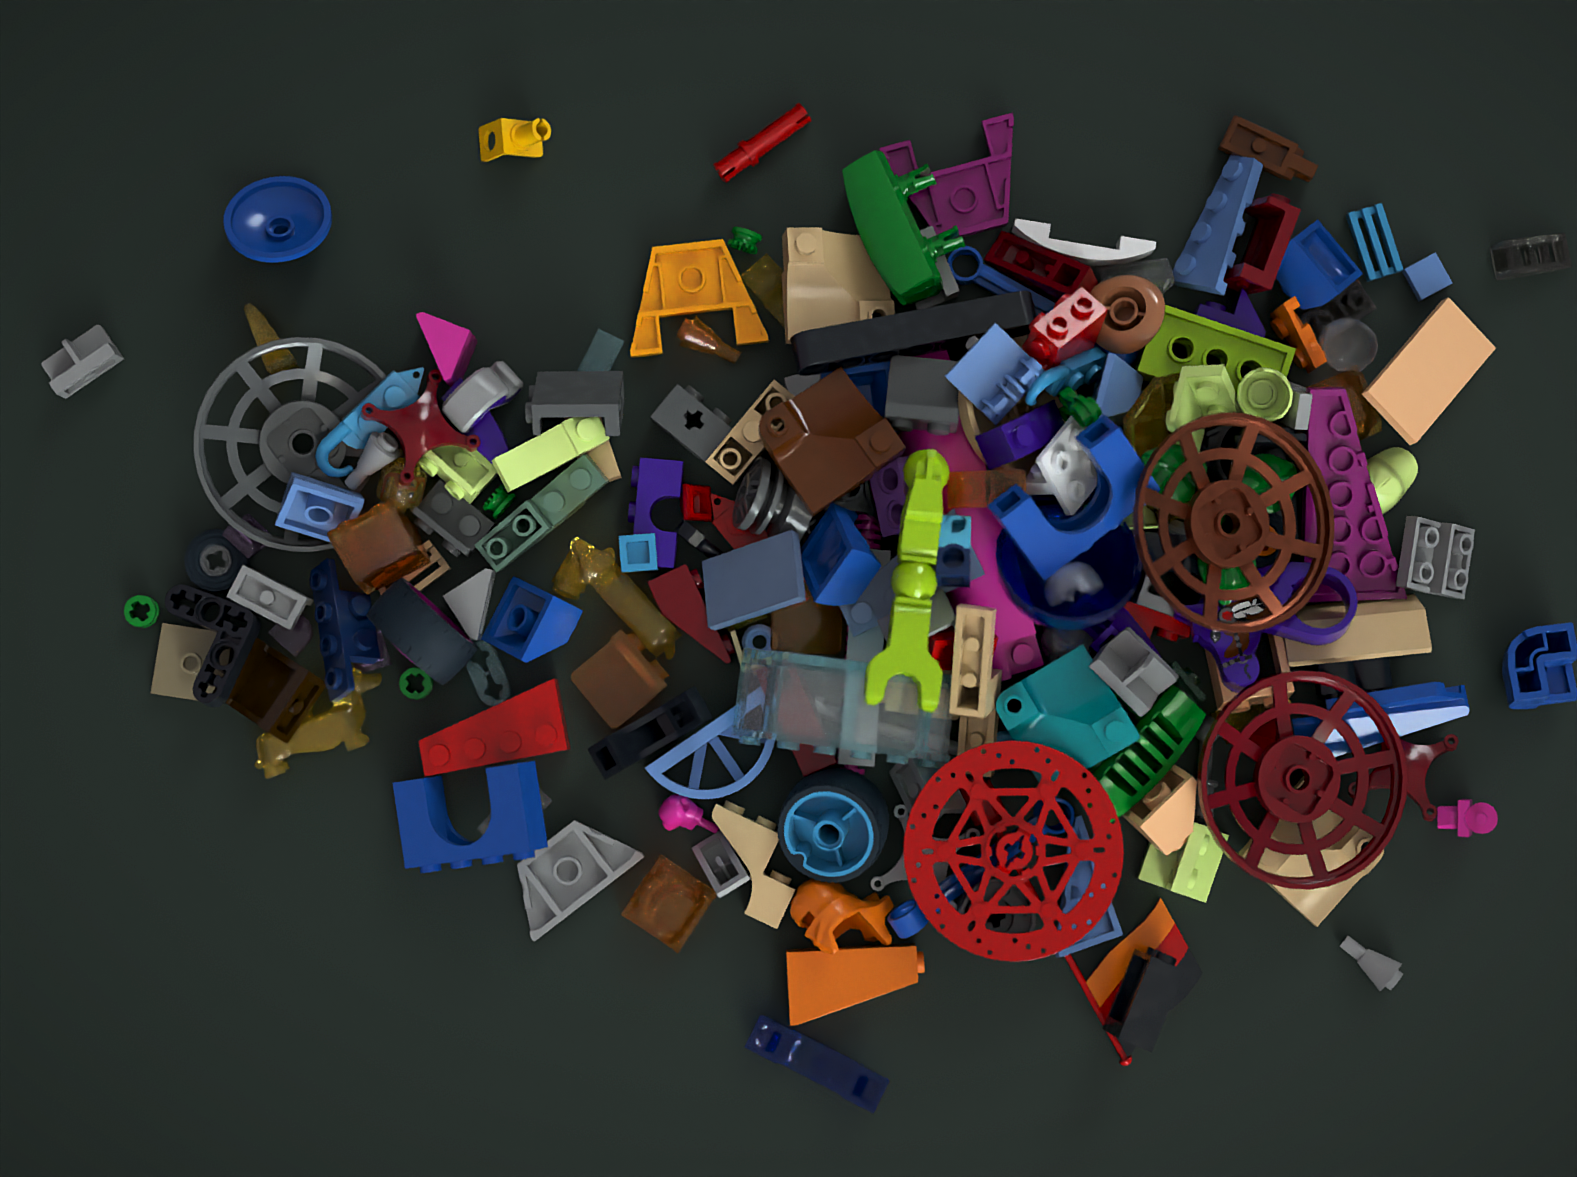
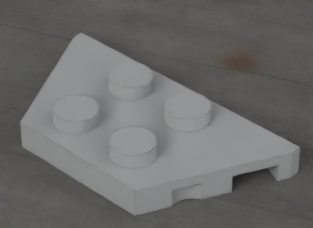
M574 820L547 841V848L535 850V857L520 861L517 867L529 921L530 937L533 942L645 857L643 853Z

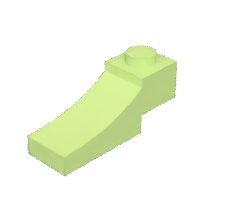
M571 417L541 435L494 458L491 462L507 492H510L604 444L610 437L605 435V428L599 417Z

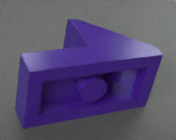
M1243 288L1237 292L1230 313L1225 312L1226 307L1224 305L1207 301L1205 305L1199 304L1194 309L1193 314L1263 338L1265 337L1266 331Z

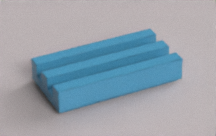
M1382 203L1346 214L1367 282L1404 270ZM1373 214L1375 216L1387 252V256L1391 267L1389 268L1387 266L1386 259L1371 215ZM1360 218H1363L1379 267V271L1376 272L1374 271L1358 222Z

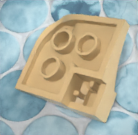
M822 227L786 228L782 235L784 272L781 275L786 344H791L790 338L802 331L871 319L873 313H879L881 316L895 314L894 300L891 299L890 289L872 263L860 235L824 231Z
M1304 776L1293 787L1294 789H1298L1303 785ZM1328 810L1324 815L1313 820L1316 838L1319 839L1331 832L1340 824L1343 818ZM1279 820L1270 837L1283 843H1302L1297 823ZM1354 825L1340 841L1327 849L1321 850L1327 871L1337 869L1353 859L1361 851L1362 844L1369 842L1373 836ZM1252 838L1238 853L1244 859L1252 843ZM1265 848L1258 868L1266 872L1281 876H1313L1306 854L1287 855ZM1384 850L1364 870L1348 880L1329 887L1304 890L1288 889L1267 884L1314 926L1318 927L1350 889L1376 866L1383 857Z

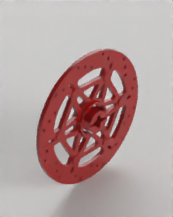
M1000 741L984 744L957 755L944 764L927 781L918 794L907 820L903 855L907 881L919 908L936 930L960 948L973 954L999 961L1016 962L1035 960L1058 953L1079 941L1094 928L1109 908L1116 894L1122 873L1124 847L1120 821L1115 807L1100 782L1084 766L1070 756L1042 744L1027 741ZM1036 747L1039 748L1038 752H1035L1034 750ZM985 749L986 753L982 754L981 750ZM997 753L1001 754L1000 758L996 757ZM1047 758L1050 759L1049 764L1046 763ZM1013 759L1014 764H1010L1009 761ZM1020 768L1040 773L1041 780L1036 788H988L983 780V775L999 769ZM967 771H969L973 777L972 782H970L965 775ZM1055 771H1058L1059 775L1057 776L1055 781H1052L1051 777ZM951 773H955L956 776L952 778ZM1082 773H1086L1085 778L1082 777ZM936 777H940L939 782L935 780ZM1062 787L1067 788L1084 808L1092 826L1093 838L1079 839L1055 799ZM959 788H963L970 800L948 840H934L932 837L933 830L942 808ZM1087 788L1090 789V793L1086 792ZM997 796H1028L1029 799L1017 814L1011 817L996 798ZM985 800L1002 817V820L993 826L989 825L982 806V802ZM1038 800H1041L1043 805L1037 823L1032 825L1024 820V816ZM1088 803L1092 804L1091 808L1087 807ZM937 804L938 808L934 809L933 805ZM975 810L984 834L959 839L960 832L972 811ZM1049 810L1054 811L1067 833V838L1042 834ZM922 813L926 814L925 818L921 817ZM1111 819L1115 820L1113 824L1110 822ZM911 824L915 825L914 829L910 828ZM1017 825L1018 827L1014 832H1007L997 839L994 846V855L998 862L994 868L989 856H992V846H989L991 838L995 833L1000 834L1006 831L1007 826ZM1032 834L1037 843L1034 846V855H1037L1035 864L1031 868L1026 867L1021 870L1020 875L1009 876L1012 870L1021 869L1031 861L1033 849L1029 839ZM1107 834L1111 835L1109 839L1106 838ZM1016 840H1019L1018 849L1023 852L1020 858L1014 856L1007 862L1008 852L1004 850L1007 843L1013 845ZM1050 843L1070 847L1071 852L1047 858L1045 855V845ZM975 844L981 845L980 858L956 854L957 848ZM1096 847H1103L1105 849L1102 853L1094 852ZM933 849V853L923 854L922 850ZM1080 861H1092L1094 863L1093 873L1084 894L1068 913H1063L1057 901ZM919 862L921 864L920 867H916V863ZM935 862H948L969 897L971 905L965 914H960L942 893L933 870ZM1067 862L1066 870L1054 891H1051L1043 872V867ZM960 863L985 868L976 892L973 891L959 867ZM994 876L1001 880L1003 884L992 898L986 902L983 898L990 877ZM1033 876H1037L1045 898L1042 901H1039L1025 885V881ZM912 878L917 879L915 883L912 882ZM1012 885H1016L1030 901V905L999 906L998 902ZM1090 892L1093 893L1092 897H1089ZM938 893L939 898H935L934 895ZM939 908L941 910L940 913H936V909ZM1038 913L1044 923L1041 929L1025 933H1002L985 927L990 914ZM974 920L975 925L971 931H968L967 929L970 922ZM1054 920H1058L1060 923V930L1056 929L1053 923ZM1088 920H1091L1090 925L1087 924ZM940 924H944L945 927L943 929L940 928ZM1072 924H1076L1075 929H1072ZM977 938L981 939L980 943L976 942ZM1013 938H1017L1015 943L1012 941ZM1027 944H1030L1029 949L1026 948ZM1045 948L1046 952L1042 953L1041 949ZM992 950V953L988 954L987 951Z

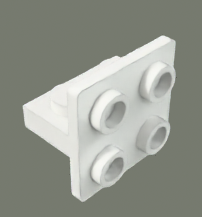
M1070 416L1036 458V463L1030 469V473L1021 483V486L1028 495L1054 494L1066 515H1074L1097 486L1096 469L1075 438L1084 429L1077 424L1072 416Z

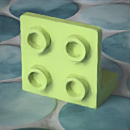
M1224 364L1182 366L1179 381L1174 383V400L1171 410H1168L1166 414V426L1169 432H1174L1180 426L1203 416L1222 412L1242 413L1236 400L1237 394ZM1205 428L1192 432L1198 453L1200 452Z

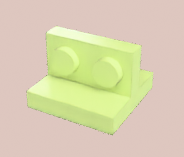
M1194 822L1193 832L1187 837L1185 844L1179 850L1171 852L1168 856L1148 842L1136 878L1206 903L1223 851L1216 844L1208 827ZM1221 832V834L1227 841L1229 835Z

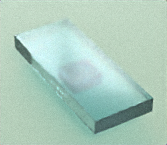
M598 329L578 371H610L624 341Z

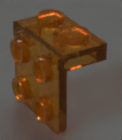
M804 579L806 600L771 612L770 647L776 653L837 654L841 650L842 612L839 606L815 603Z
M622 629L610 638L611 641L571 674L572 682L611 728L620 727L669 686L664 680L669 675L656 659L649 662L641 652L646 648L633 631L627 635Z

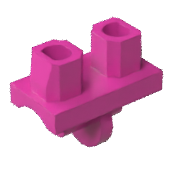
M1459 799L1458 806H1438V829H1458V837H1470L1472 831L1479 834L1489 833L1496 827L1498 822L1497 811L1488 803L1480 802L1472 805V799Z

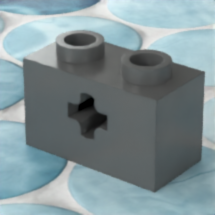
M677 384L650 418L657 426L707 465L705 461L732 430L729 426L732 420L716 407L713 411L705 407L701 403L704 397L690 385L683 389ZM698 414L701 415V429L695 426L690 430L687 429L688 421L686 417L690 415L695 418Z

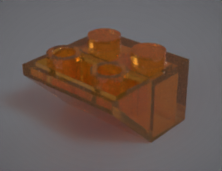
M391 500L386 503L377 504L368 512L354 519L345 520L337 528L327 532L330 542L353 581L367 595L431 563L417 527Z

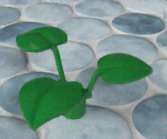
M1173 444L1158 460L1151 473L1161 489L1158 492L1162 494L1173 472L1179 465L1185 462L1180 445ZM1153 448L1140 456V459L1144 465H1146L1151 454L1154 452L1156 448ZM1271 454L1254 455L1268 464L1280 477L1281 481L1297 474L1296 467L1291 462ZM1202 463L1207 473V465L1206 463ZM1246 466L1242 483L1251 487L1258 495L1271 488L1259 473ZM1190 472L1179 482L1172 499L1186 503L1190 501L1195 491H1198ZM1293 492V493H1291V494L1289 495L1291 499H1292V497H1293V495H1294L1295 492ZM1278 501L1266 508L1268 514L1281 510ZM1225 514L1221 518V525L1226 520L1227 515ZM1197 556L1198 570L1205 584L1208 564ZM1254 559L1252 562L1256 567V559ZM1238 567L1222 569L1219 589L1236 590L1249 585ZM1218 600L1221 605H1227L1231 602Z

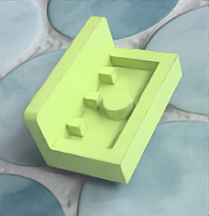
M448 445L437 447L427 452L418 461L420 467L432 477L437 474L446 482L444 487L457 500L464 498L469 504L498 475L494 465L477 450L469 452L460 446Z

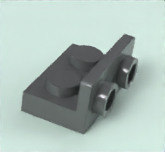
M439 479L421 501V504L418 506L414 505L410 510L417 516L413 522L429 535L435 530L445 539L441 545L457 558L461 553L470 558L477 549L474 545L488 534L496 524L473 505L469 504L464 498L461 500L454 498L444 487L445 483Z

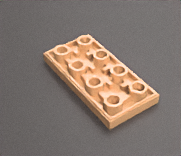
M1449 297L1445 298L1376 376L1362 395L1409 445L1415 444L1496 347Z

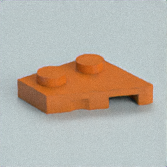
M1294 296L1270 314L1273 319L1271 326L1280 339L1285 338L1291 347L1296 348L1293 357L1296 365L1300 369L1305 368L1310 373L1327 362V359L1315 338L1310 324H1303L1294 311L1300 307L1297 298Z

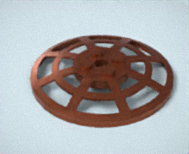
M1222 412L1203 416L1180 426L1168 435L1151 454L1142 470L1135 492L1133 506L1134 538L1138 555L1147 577L1159 595L1175 611L1191 622L1207 629L1226 633H1248L1271 628L1289 619L1303 608L1315 594L1327 572L1333 551L1335 527L1331 497L1322 472L1310 453L1294 436L1279 425L1262 417L1245 413ZM1212 426H1237L1244 428L1237 449L1215 448L1200 453L1197 451L1192 432ZM1258 433L1280 446L1296 463L1301 472L1281 481L1280 477L1268 464L1252 455L1251 451ZM1179 441L1185 462L1179 465L1170 476L1162 494L1147 488L1151 473L1158 460L1173 444ZM1212 460H1232L1227 480L1210 483L1202 463ZM1246 466L1259 473L1271 488L1258 495L1251 487L1242 483ZM1190 472L1198 491L1192 496L1187 505L1172 499V496L1179 482ZM1308 485L1312 494L1316 511V544L1295 539L1296 519L1289 495ZM1277 501L1283 518V535L1269 532V517L1266 508ZM1144 503L1158 509V534L1164 555L1153 563L1149 556L1144 536ZM1168 514L1184 519V530L1187 539L1174 548L1172 547L1168 532ZM1224 514L1228 515L1233 522V529L1230 534L1225 533L1221 528V518ZM1265 546L1279 550L1272 567L1262 577L1252 561L1259 556ZM1195 553L1203 562L1208 564L1205 584L1193 577L1183 567L1181 561ZM1292 554L1313 558L1310 569L1301 586L1282 605L1269 587L1284 572ZM1238 567L1249 583V586L1236 590L1219 589L1222 569ZM1172 568L1175 574L1187 586L1197 593L1204 595L1203 616L1192 612L1182 605L1166 588L1160 576ZM1257 595L1269 611V614L1261 618L1245 622H1222L1217 620L1218 600L1238 601Z

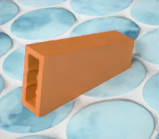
M915 943L890 944L887 947L884 945L838 947L839 950L832 955L822 952L819 948L786 949L790 1025H799L918 983V973H924L925 971L923 951H917Z

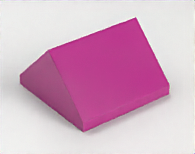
M424 312L415 314L444 381L451 387L459 378L463 379L478 340L466 328Z

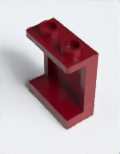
M1270 194V196L1256 198V200L1252 201L1251 206L1244 210V213L1256 218V223L1241 264L1233 265V268L1226 269L1223 281L1227 283V289L1237 293L1243 288L1247 295L1272 289L1301 209L1290 205V199L1279 194Z

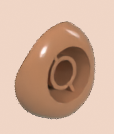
M1120 275L1100 282L1090 292L1095 299L1108 309L1096 343L1103 349L1117 354L1136 352L1146 346L1160 329L1165 315V301L1160 289L1151 281L1136 275Z

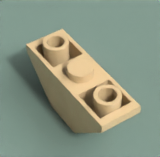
M774 379L705 463L734 485L748 470L751 463L766 450L758 431L763 414L779 403L786 402L795 396ZM780 421L771 423V427L775 431H781L784 428L783 423Z

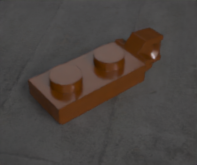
M1234 115L1218 147V150L1229 155L1255 158L1263 164V171L1291 181L1294 176L1310 182L1319 166L1302 158L1305 151L1298 148L1299 144L1237 115Z

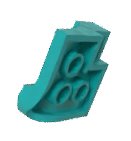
M1083 644L1006 689L999 695L996 702L997 713L1014 741H1027L1054 748L1070 756L1086 769L1114 755L1141 739L1110 687L1089 667L1092 658ZM1009 700H1019L1021 702V710L1017 713H1011L1007 708ZM1036 747V748L1034 749L1035 752H1038V751H1039V748H1038V747ZM1049 758L1046 759L1047 764L1050 763ZM1032 771L1039 782L1041 780V774L1036 771ZM1055 771L1051 777L1052 781L1056 780L1057 776L1059 775L1058 771Z

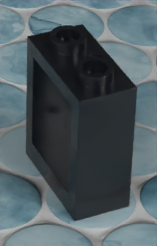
M1151 947L1147 948L1146 953L1135 949L1102 1029L1120 1040L1152 1053L1185 970L1175 966L1177 959Z

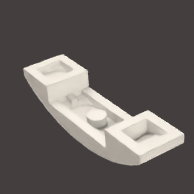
M1017 218L1012 225L1011 231L1017 237L1087 266H1112L1130 263L1151 255L1156 248L1155 241L1125 236L1119 238L1116 243V249L1049 238L1051 224Z

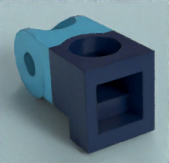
M943 515L937 552V586L970 588L971 516Z

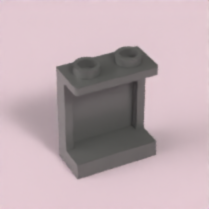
M623 371L538 372L535 385L529 386V401L526 402L525 407L526 423H532L533 435H541L544 417H604L605 435L620 436L625 404Z

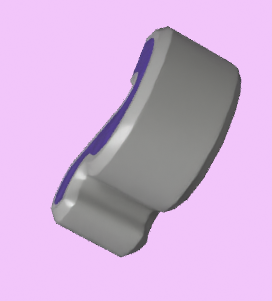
M496 361L491 367L480 368L465 379L444 401L441 412L461 433H469L489 410L508 404L523 389V382L504 361Z

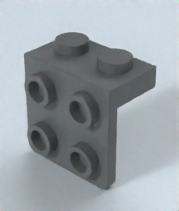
M895 355L891 358L884 418L887 419L895 431L927 430L928 433L933 435L956 433L959 419L958 389L945 375L958 361Z

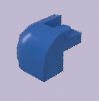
M1573 622L1537 626L1524 630L1508 644L1502 661V676L1508 708L1534 709L1539 705L1577 700V688L1572 663L1577 660V641Z

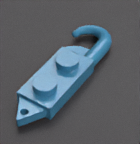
M1096 346L1061 361L1058 366L1044 371L1033 382L1026 394L1025 402L1029 406L1035 405L1037 403L1036 397L1044 389L1050 395L1056 397L1057 393L1067 386L1075 391L1081 385L1092 384L1100 376L1101 367L1107 355Z
M418 367L397 373L393 370L321 440L316 449L315 458L317 466L323 473L330 477L339 478L353 471L351 465L342 469L332 467L328 461L329 453L341 441L355 449H364L372 432H384L388 428L385 425L373 420L366 421L361 417L362 407L367 403H371L377 409L391 411L413 404L420 397L418 390L424 368ZM419 372V376L414 378L413 373Z

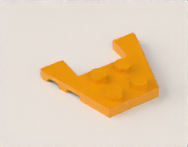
M723 239L652 247L640 310L630 349L631 358L663 354L659 318L732 309L737 346L769 342L768 334Z

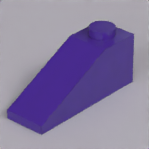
M1052 400L975 436V439L988 469L991 470L1015 461L1047 445L1065 423L1055 400Z

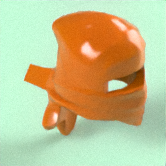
M814 878L802 883L795 891L790 903L791 918L799 927L807 929L805 937L811 939L813 945L817 946L822 952L832 955L838 951L836 939L849 929L861 930L866 941L874 942L878 939L886 947L892 943V936L885 925L886 915L894 908L889 896L886 895L880 899L878 894L874 892L861 900L854 894L849 893L839 882L827 883L814 880Z

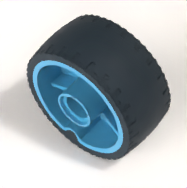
M830 767L817 771L799 781L784 801L777 828L779 844L785 857L788 858L787 860L792 863V866L809 878L827 883L849 881L865 872L881 853L889 829L888 806L883 798V794L880 793L875 784L858 772L840 767ZM826 824L833 825L838 831L831 830Z

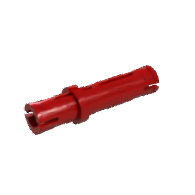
M797 103L792 109L749 140L744 141L742 139L738 142V148L713 164L716 171L719 170L717 173L720 178L727 183L749 165L754 167L759 163L760 157L804 125L809 124L812 120L809 115L806 116L808 112L800 103Z

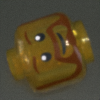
M400 457L381 468L376 495L382 502L386 503L385 508L395 513H406L407 509L415 508L421 504L427 475L420 469L421 465L417 462L413 472V482L409 486L401 485L398 478L404 468V458Z

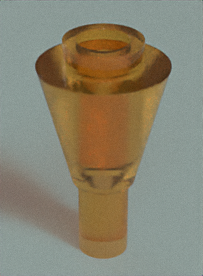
M696 315L692 320L685 318L676 334V337L681 339L680 347L712 355L716 354L733 364L736 363L741 354L737 349L722 342V339Z

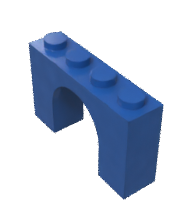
M1102 415L1075 437L1097 472L1095 494L1090 503L1080 513L1063 520L1045 518L1031 497L1017 483L987 505L1026 561L1044 581L1052 575L1059 573L1077 555L1090 549L1095 541L1109 530L1118 527L1133 512L1136 488L1145 465L1121 429L1105 415ZM1151 475L1147 488L1156 492L1161 491Z
M535 761L485 768L491 802V819L486 832L476 842L464 838L452 826L447 812L442 775L393 783L405 869L419 867L420 874L442 870L441 864L450 863L451 869L473 866L472 859L481 858L482 865L504 862L503 855L513 854V860H522L535 857L534 850L547 848L548 843Z

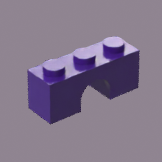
M640 457L639 466H633L631 487H637L636 502L630 501L628 522L634 523L633 535L655 533L658 569L673 570L676 564L678 534L677 532H667L656 528L652 523L651 514L654 506L661 500L681 499L684 463L683 461Z

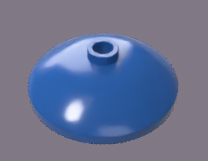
M276 176L258 180L240 190L227 205L223 223L227 239L236 251L256 261L276 263L297 259L318 247L326 238L331 228L332 211L326 195L316 185L296 177Z

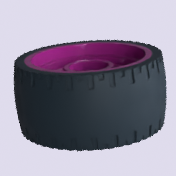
M402 577L377 599L366 614L377 629L407 659L415 663L441 685L452 679L467 664L478 649L466 633L442 610Z

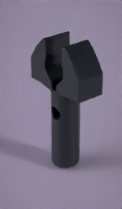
M684 520L674 530L690 545L703 552L707 558L724 554V552L705 538L702 533Z

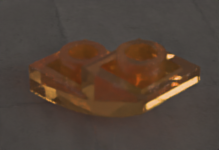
M1025 470L949 472L950 476L947 482L948 508L987 507V505L1016 483L1026 492Z

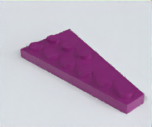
M1343 387L1306 388V392L1313 394L1308 430L1304 431L1307 434L1304 448L1310 453L1322 472L1329 489L1334 510L1335 535L1332 556L1328 567L1340 571L1351 581L1357 594V600L1407 599L1405 589L1396 586L1398 565L1391 551L1387 537L1389 534L1374 484L1371 482L1366 466L1368 463L1356 432L1358 429L1346 389ZM1306 485L1302 490L1301 540L1316 544V511L1312 494L1308 485ZM1300 556V562H1312L1313 558ZM1320 584L1308 602L1343 601L1334 589Z

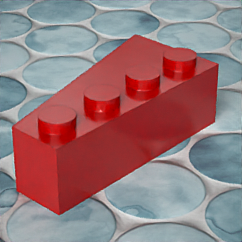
M558 679L549 680L419 740L424 775L432 776L571 749Z

